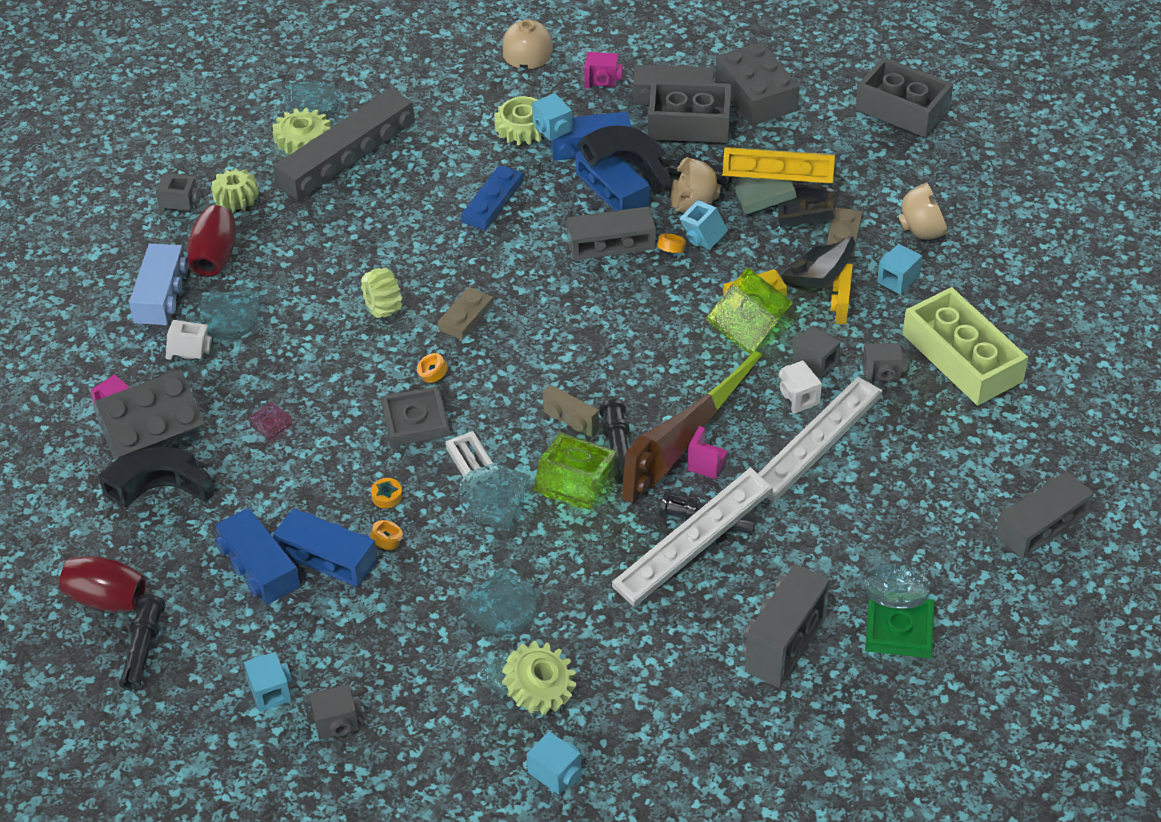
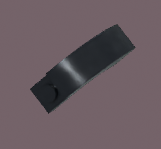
M621 125L607 126L584 136L577 144L591 168L610 158H624L631 161L639 168L654 194L662 191L672 182L668 169L659 161L666 152L651 136L638 129Z
M151 447L131 452L111 463L98 475L103 496L125 508L131 505L144 492L162 486L179 488L205 503L214 496L210 475L204 469L197 468L194 454L178 448Z

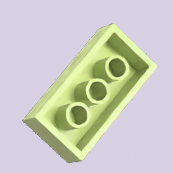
M952 287L906 309L902 335L977 406L1024 382L1028 356Z

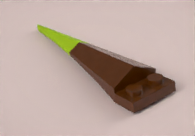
M754 351L729 377L704 397L637 438L625 454L622 499L633 503L640 493L644 494L649 486L653 487L667 473L689 446L699 426L704 427L763 355L762 353Z

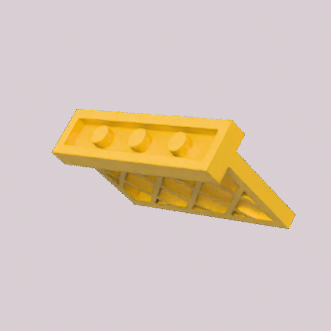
M725 147L722 176L833 183L835 154Z

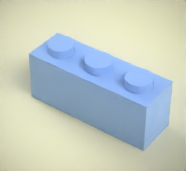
M149 243L129 301L134 323L168 325L170 315L176 311V296L182 292L183 274H187L189 268L188 258L184 257L182 245Z

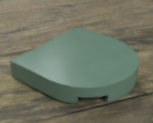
M742 177L735 186L736 196L744 215L797 198L790 180Z

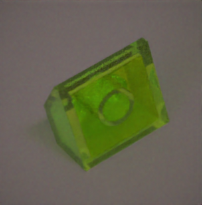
M747 267L726 291L705 320L751 355L781 322L793 302Z
M559 432L539 459L533 491L551 499H559L571 503L577 508L591 510L602 494L617 451Z

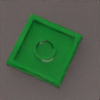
M869 593L865 651L931 658L935 599Z

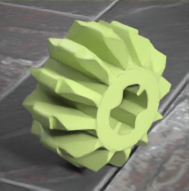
M237 168L233 171L225 169L224 174H216V180L212 181L211 189L216 205L232 209L233 213L237 209L245 211L246 206H254V201L258 199L257 181L253 174L248 173L247 169L238 171Z
M377 268L362 276L361 289L363 291V298L372 315L376 318L387 317L401 309L402 296L398 280L394 277V273L391 270Z

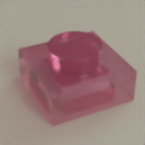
M269 402L249 417V423L253 429L271 441L292 425V418L273 402Z

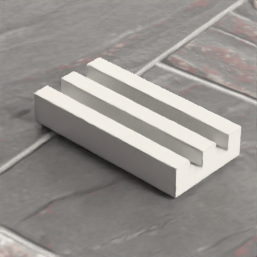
M473 431L446 441L447 451L471 489L476 488V483L479 482L482 485L487 484L489 478H492L493 481L499 479L497 468ZM465 442H470L485 466L486 471H482ZM456 445L459 446V448H460V450L462 451L463 455L465 456V458L467 459V461H468V463L470 464L471 468H472L473 471L475 472V475H473V473L471 472L470 468H469L468 465L466 464V462H465V460L463 459L462 455H461L460 452L458 451Z

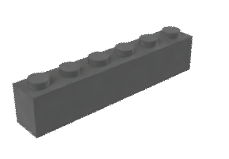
M390 88L273 165L276 187L297 201L413 124L415 122L413 101Z

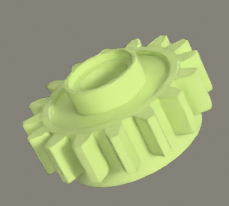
M526 96L515 97L499 106L498 112L494 114L495 132H499V137H507V143L516 140L517 145H520L522 141H526L528 145H531L534 139L540 142L541 135H545L539 133L533 124L532 103L538 99Z
M296 108L292 114L284 112V118L277 117V124H273L274 143H277L279 150L283 149L287 154H292L330 129V120L326 119V114L319 115L318 110L309 112L308 108H305L303 112H299Z
M532 641L529 647L523 643L517 651H513L510 654L507 663L502 669V672L506 674L502 684L507 686L509 691L507 693L508 697H512L517 702L516 705L518 707L522 706L528 709L529 713L540 711L542 715H546L550 708L556 712L562 704L565 705L572 696L571 692L576 687V683L571 681L576 672L575 670L567 669L568 664L571 662L569 658L562 660L559 657L562 650L557 649L553 653L550 651L549 643L546 642L543 648H539L537 642Z

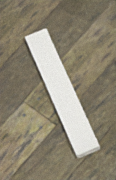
M857 377L758 473L773 487L772 493L766 498L775 503L882 397V390L860 377Z
M750 467L612 581V587L635 608L772 493L773 487Z

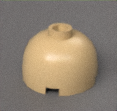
M522 20L508 28L503 36V58L508 64L520 68L519 64L528 65V69H534L550 61L551 53L553 52L552 37L543 24L532 20Z
M684 158L677 169L678 172H682L680 179L673 181L671 193L672 207L676 208L675 211L685 213L697 200L711 205L713 200H717L720 193V185L717 184L715 172L708 164L697 159Z
M927 182L913 188L904 196L901 204L903 214L898 216L904 231L910 229L912 234L921 240H932L949 234L940 208L935 199L932 198L931 195L933 193Z

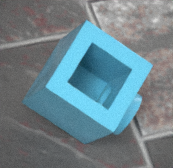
M555 93L532 103L533 124L537 131L543 133L550 141L573 131L572 110Z
M699 200L679 218L686 231V238L695 246L700 245L711 249L728 231L717 208Z
M897 244L881 258L877 283L901 295L920 276L922 255Z
M276 652L259 655L244 662L248 684L259 712L291 702L288 682L292 681L291 674L286 662L280 664Z
M549 731L527 753L528 773L560 795L567 786L572 787L579 780L582 773L581 753L571 742H564Z

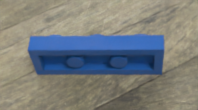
M499 165L461 213V222L486 230L524 181L523 172Z

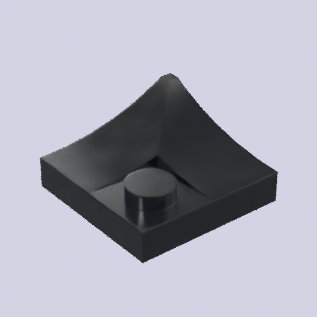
M796 184L793 187L797 198L778 204L780 228L795 227L800 224L835 219L838 196L835 189L817 185Z
M849 236L835 244L814 246L799 260L791 263L790 268L781 275L785 285L827 288L840 274L849 260L856 244L853 236Z

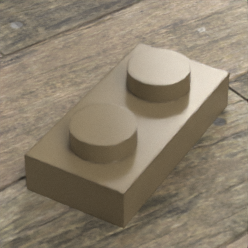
M836 207L835 219H832L827 245L843 241L849 236H853L856 243L862 211ZM855 244L854 249H853V251H852V253H851V256H854L856 244Z
M468 287L438 321V330L463 340L493 306V297Z
M551 384L543 391L544 412L550 417L558 419L571 426L574 430L583 432L590 437H593L599 431L598 409Z

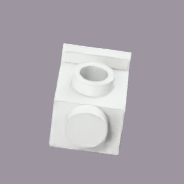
M173 320L167 333L166 359H172L173 355H179L185 359H201L203 353L209 354L212 337L207 336L208 325Z
M803 360L787 365L780 370L779 378L782 380L780 382V390L786 399L789 398L792 402L791 410L794 414L820 404L822 383Z

